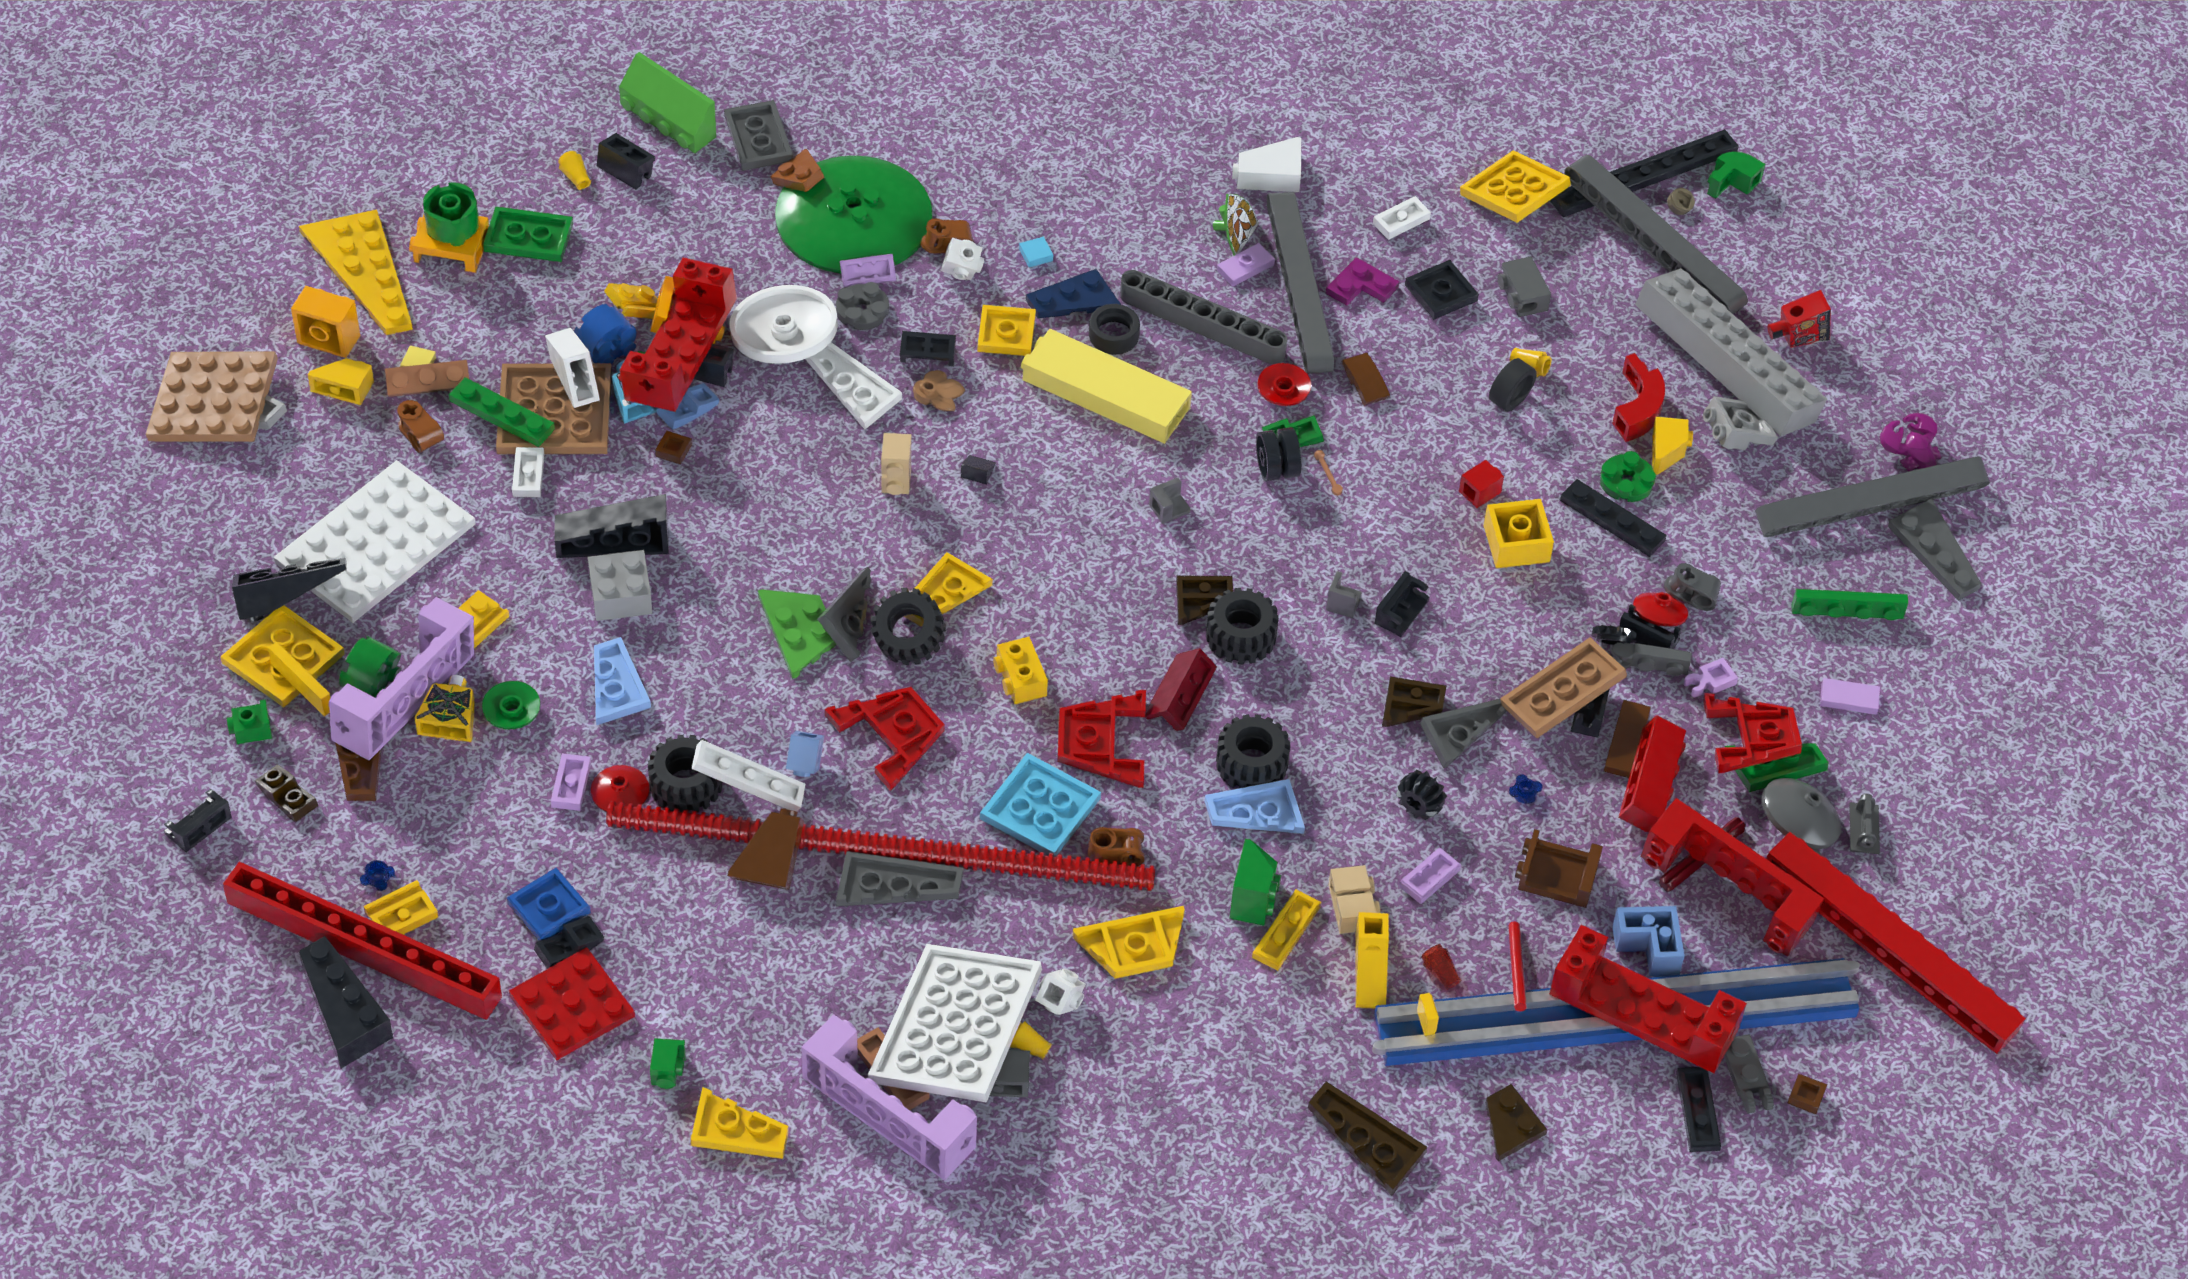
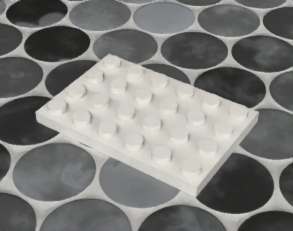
M396 460L274 556V562L282 569L287 565L295 564L300 566L301 569H306V566L312 562L346 558L347 570L310 591L354 623L476 524L475 518Z
M926 944L868 1073V1078L878 1085L987 1102L1041 974V962Z

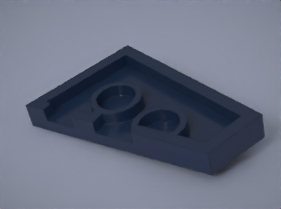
M1097 269L1026 294V302L1031 309H1036L1037 318L1069 316L1072 312L1087 311V314L1106 304L1121 305Z

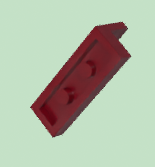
M1201 648L1182 652L1175 656L1145 712L1146 719L1149 720L1162 716L1174 730L1180 731L1185 729L1217 669V666Z

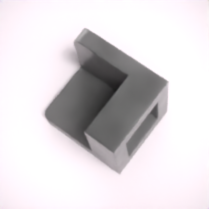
M1179 478L1150 488L1149 506L1162 524L1190 513V507L1181 496L1182 482Z
M1336 571L1328 591L1326 610L1353 618L1360 602L1362 591L1342 586V572Z

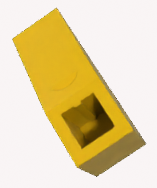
M1358 912L1355 931L1356 1008L1375 1009L1377 1005H1386L1389 915L1387 913Z

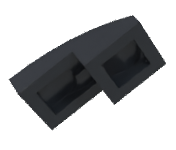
M590 916L563 925L562 933L536 942L534 951L548 969L586 947L592 950L604 941V936Z

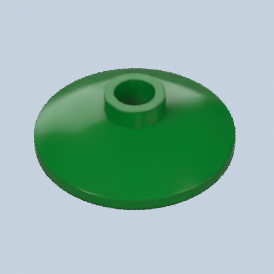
M506 681L493 686L485 694L482 701V710L485 718L492 725L501 729H518L530 724L537 717L540 711V698L536 690L530 685L520 681Z

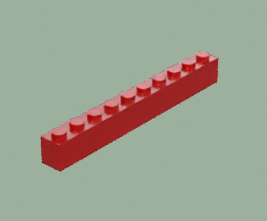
M1789 832L1768 852L1767 860L1825 898L1818 912L1993 1052L1998 1054L2019 1032L2026 1018L2015 1007L2007 1004L1991 988L1974 978L1967 969L1962 968L1950 959L1943 950L1931 944L1922 933L1907 925L1898 914L1883 906L1874 895L1867 893L1859 887L1850 876L1840 872L1827 858L1816 853L1803 839Z
M240 861L223 882L227 904L312 942L326 936L339 954L485 1020L488 1019L502 998L499 977Z

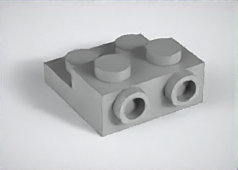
M1713 396L1703 412L1704 421L1710 423V426L1713 428V438L1719 440L1722 447L1727 449L1746 450L1750 442L1756 445L1765 444L1773 446L1778 438L1773 428L1749 409L1744 401Z

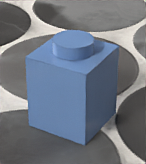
M795 731L791 734L786 769L793 770L794 775L801 777H810L811 774H815L820 768L824 735Z

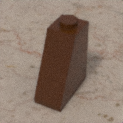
M780 809V813L771 812L733 863L727 876L735 880L789 890L804 820L797 817L798 812L788 809Z

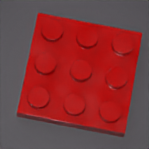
M587 947L509 990L510 998L556 1061L635 1017L634 1009Z

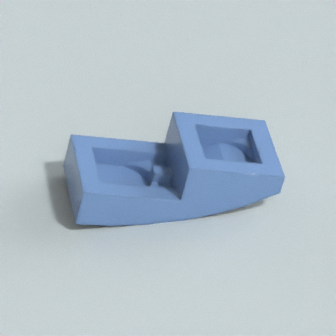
M702 383L688 388L676 412L658 408L657 414L673 430L710 411L719 404L720 399Z

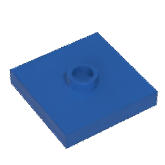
M554 868L507 897V904L539 941L556 935L562 931L563 925L579 920L591 913L590 906L557 868Z

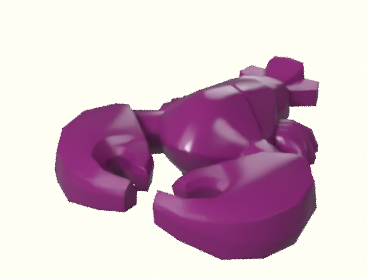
M1913 413L1903 418L1904 423L1912 422L1907 425V428L1912 432L1908 434L1905 443H1901L1904 435L1903 427H1900L1897 433L1894 431V428L1900 424V420L1892 421L1883 428L1879 436L1880 444L1888 452L1906 456V458L1900 460V463L1903 464V467L1908 472L1916 468L1923 469L1936 466V459H1941L1938 447H1932L1931 445L1937 434V424L1928 415Z

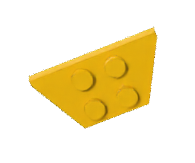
M1184 906L1078 927L1073 929L1072 936L1115 979L1173 967L1185 909Z

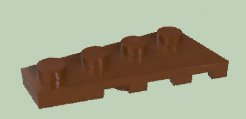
M335 742L347 801H376L382 748L370 760H367Z

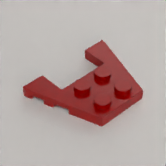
M912 687L878 694L876 699L864 702L858 699L848 702V706L835 708L834 705L824 709L825 717L839 733L865 719L891 748L895 755L875 766V774L889 790L894 789L945 731V724Z
M1146 690L1135 691V695L1123 697L1122 694L1112 696L1111 700L1096 703L1093 700L1059 708L1057 762L1138 788H1144L1145 760L1115 759L1114 744L1115 716L1145 717Z
M1704 693L1703 703L1706 718L1736 717L1743 747L1715 748L1718 773H1726L1801 753L1802 742L1792 707L1756 702V706L1740 703L1739 698L1729 697L1728 701L1714 699L1715 694Z

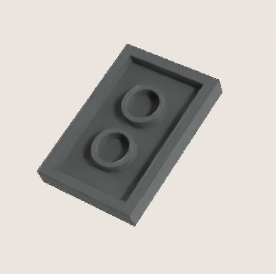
M774 100L724 109V117L742 171L786 163L793 158V153Z

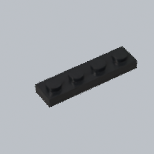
M1578 479L1561 494V502L1648 557H1651L1666 541V534Z

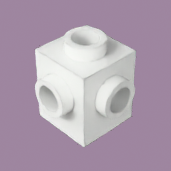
M952 238L947 247L941 271L951 274L959 280H971L975 272L980 273L984 258L980 256L983 247L977 246L970 240Z
M1060 969L1043 977L1035 1001L1044 1005L1048 1011L1061 1015L1076 1010L1080 1006L1084 998L1082 991L1086 984L1078 980L1076 973L1068 969Z

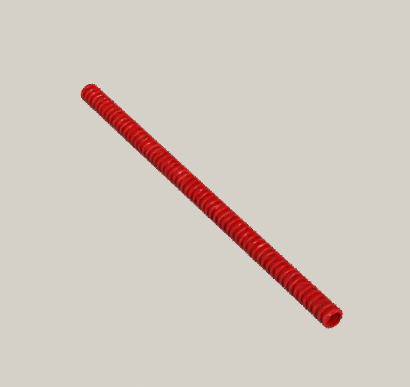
M611 801L608 804L606 813V824L608 827H613V825H616L617 828L625 826L626 829L635 827V830L644 828V831L647 832L653 829V832L656 833L662 830L664 834L671 831L672 835L680 832L681 836H685L688 833L690 837H694L697 834L699 838H703L705 835L708 839H713L714 836L717 837V840L726 838V841L735 839V842L744 840V843H749L763 824L759 818L756 821H752L750 817H747V820H743L742 816L734 819L733 815H729L728 818L724 814H720L717 817L715 813H711L709 816L706 812H702L700 815L697 811L689 813L688 810L680 812L679 809L670 811V808L661 810V807L658 806L655 809H652V806L649 805L643 808L641 804L634 807L632 803L625 806L624 802L616 805L615 801ZM806 824L803 825L799 843V850H804V847H806L808 851L817 849V852L826 850V853L835 851L836 854L844 852L845 855L849 851L919 862L924 861L940 865L945 864L947 866L954 865V867L963 866L966 870L969 867H973L975 871L978 868H982L983 872L991 869L992 873L999 870L1001 874H1005V871H1007L1010 875H1014V872L1019 873V876L1028 874V877H1032V875H1037V878L1046 876V879L1055 877V880L1058 881L1060 878H1064V881L1067 882L1069 879H1074L1075 883H1078V880H1083L1084 884L1091 881L1092 885L1100 882L1101 886H1105L1108 883L1111 887H1115V884L1120 885V888H1124L1125 885L1129 886V889H1133V887H1138V890L1147 888V891H1152L1154 887L1156 871L1154 865L1146 868L1145 864H1141L1138 867L1136 863H1132L1129 866L1127 862H1122L1121 865L1117 861H1113V863H1108V860L1099 862V859L1090 861V858L1087 857L1085 860H1081V857L1078 856L1076 859H1072L1070 855L1067 858H1063L1061 854H1058V857H1054L1053 853L1045 856L1044 852H1040L1037 855L1035 851H1031L1028 854L1026 850H1022L1020 853L1017 852V849H1012V851H1008V848L999 850L998 847L989 849V846L986 845L984 848H980V845L977 844L975 847H971L969 843L966 846H962L961 842L953 845L952 841L944 844L943 840H939L936 843L934 839H930L928 842L925 841V838H921L919 841L916 840V837L907 839V836H902V838H898V835L889 837V834L880 836V833L876 832L875 835H871L868 831L862 834L860 830L852 833L851 829L843 832V828L835 831L834 827H829V830H827L825 826H820L818 829L816 825L807 827Z

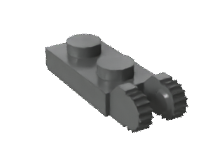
M1618 642L1611 648V656L1625 669L1634 666L1646 672L1659 670L1665 671L1672 676L1688 675L1692 653L1688 651Z
M1750 1034L1734 1037L1724 1055V1059L1737 1095L1741 1097L1748 1114L1755 1113L1756 1109L1752 1093H1759L1764 1109L1772 1110L1774 1108L1773 1097Z

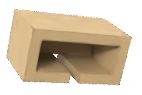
M884 433L881 456L882 493L892 495L909 494L911 434Z
M1365 865L1330 870L1328 886L1339 934L1355 932L1358 912L1380 913L1379 902L1374 901L1372 895L1375 892L1373 877H1368Z

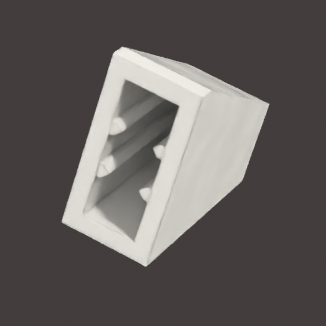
M1295 137L1239 153L1238 164L1233 163L1232 179H1237V189L1299 192L1301 179V138Z
M568 328L545 335L550 360L572 406L576 408L599 401L600 398L590 353L574 331Z

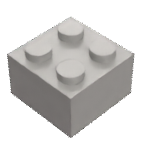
M644 550L588 557L596 621L653 614Z

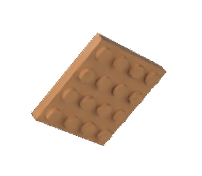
M171 352L145 434L148 441L254 442L259 427L260 415L263 413L266 403L265 398L268 395L278 361L276 352Z
M592 363L600 400L576 408L572 406L553 364H502L500 395L554 422L555 430L540 447H537L497 427V454H515L516 447L544 448V454H608L611 363Z

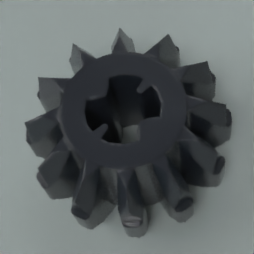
M1417 769L1403 777L1395 794L1400 799L1399 804L1406 808V812H1411L1414 818L1421 817L1427 820L1442 810L1447 795L1443 792L1444 786L1436 781L1437 777L1432 778L1427 771L1422 773Z

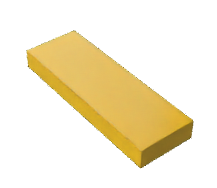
M275 642L269 646L268 651L271 665L324 717L330 713V693L279 643Z
M1295 889L1253 951L1252 958L1278 971L1321 908L1322 902Z

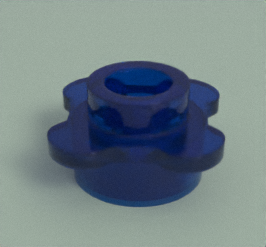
M1520 774L1516 777L1515 785L1509 788V794L1520 803L1532 804L1536 800V794L1542 791L1543 786L1541 782L1533 781L1527 778L1526 775Z
M371 861L366 865L364 869L365 874L361 875L360 883L363 886L370 885L376 887L378 891H383L387 889V882L395 875V870L392 866H387L383 861Z

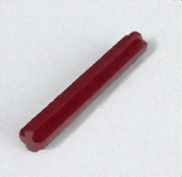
M1734 817L1722 829L1737 838L1745 831L1746 824L1739 817ZM1688 854L1660 877V887L1666 892L1672 891L1703 866L1705 862L1698 861Z

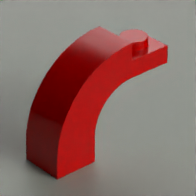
M1636 353L1625 357L1622 373L1634 388L1638 397L1633 401L1617 406L1612 422L1625 442L1643 436L1654 427L1655 418L1660 417L1665 396V382L1659 369L1656 368L1648 371L1647 365L1643 361L1641 362Z

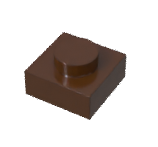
M666 430L655 449V456L681 465L692 446V438Z
M1798 1073L1787 1104L1817 1114L1828 1084Z

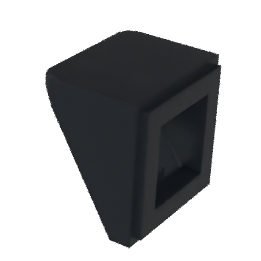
M969 455L962 462L961 478L987 485L996 462Z

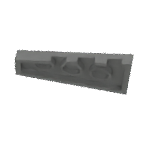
M1932 498L1889 520L1888 527L1958 601L1980 590L1982 583Z
M847 851L836 897V907L959 899L964 868Z

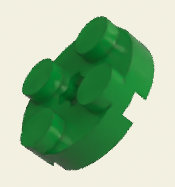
M1628 451L1625 454L1609 458L1603 463L1600 473V485L1605 493L1617 500L1619 498L1628 499L1627 502H1637L1648 497L1656 479L1652 466L1646 460L1640 458L1639 454L1634 451ZM1623 475L1632 476L1633 481H1630L1629 479L1623 480Z

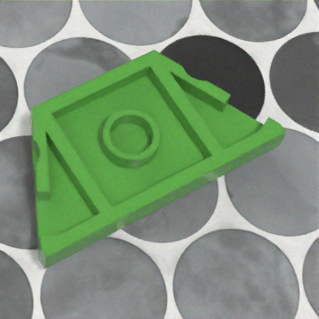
M758 590V598L792 679L797 678L800 675V671L809 663L813 665L821 658L823 653L830 651L837 645L817 620L826 610L820 595Z

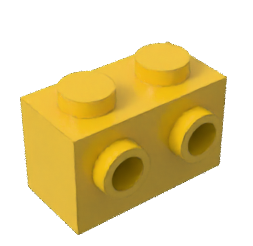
M1030 637L997 644V656L993 657L994 667L997 674L1002 673L1004 692L1007 696L1011 695L1014 704L1046 697L1048 679Z

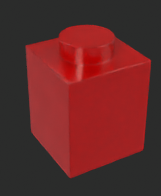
M1484 460L1461 475L1459 492L1478 508L1502 492L1504 476L1497 467Z

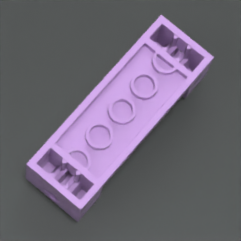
M437 597L428 605L423 606L418 614V639L421 654H418L403 672H399L394 681L386 689H382L376 698L348 683L339 692H335L329 700L331 740L370 760L418 712L431 685L435 683L446 684L450 677L455 675L473 657L474 616Z
M833 1014L801 1047L803 1079L944 1181L976 1148L977 1116L967 1105H960L952 1099L932 1122L928 1124L922 1115L916 1112L912 1113L905 1108L897 1097L889 1096L880 1090L879 1086L872 1079H865L859 1075L853 1068L858 1062L857 1031L849 1021H842Z

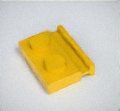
M609 283L604 292L618 309L623 310L622 314L624 316L653 319L658 299L653 289L645 285L634 286L625 283Z
M479 590L458 608L474 616V648L510 617L509 610L502 609L497 602Z
M418 880L363 906L364 912L370 920L403 935L438 918L437 909L424 889L422 890Z

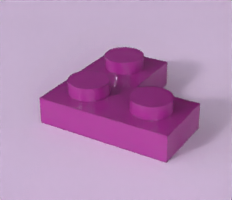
M1356 257L1326 287L1325 294L1348 306L1361 291H1364L1384 303L1399 288L1400 281Z

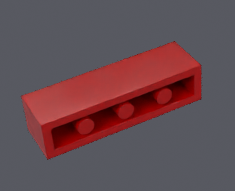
M1658 715L1643 727L1618 818L1645 832H1649L1666 811L1667 802L1671 799L1674 792L1672 787L1673 780L1680 770L1678 760L1686 747V743L1683 742L1686 734L1685 729Z

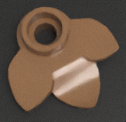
M940 370L926 373L923 380L917 381L913 387L916 401L924 405L932 404L936 409L942 411H955L956 407L953 399L960 397L966 391L961 383L954 379H947L946 373Z

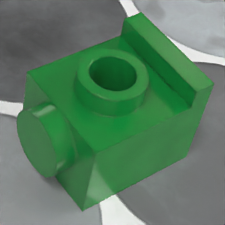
M266 699L260 700V704L231 708L232 717L226 718L229 735L235 734L237 744L272 739Z
M654 1038L650 1065L651 1085H657L663 1089L676 1087L677 1076H683L684 1061H686L685 1040Z

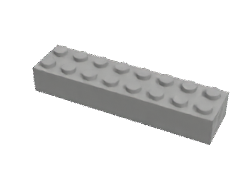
M1680 268L1645 281L1635 305L1739 400L1744 401L1747 407L1760 419H1764L1780 437L1814 424L1817 421L1827 398L1801 376L1796 369L1783 360L1778 353L1765 344L1759 336L1746 327L1741 320L1728 311L1723 304L1719 303L1709 294L1705 288L1691 278L1686 271Z

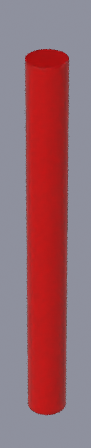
M1513 921L1509 923L1508 930L1514 1008L1516 1011L1521 1012L1527 1008L1520 924Z

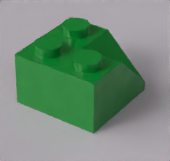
M1245 838L1233 885L1229 919L1264 926L1267 915L1273 916L1276 902L1275 896L1276 892L1279 891L1282 875L1276 874L1278 862L1251 839Z

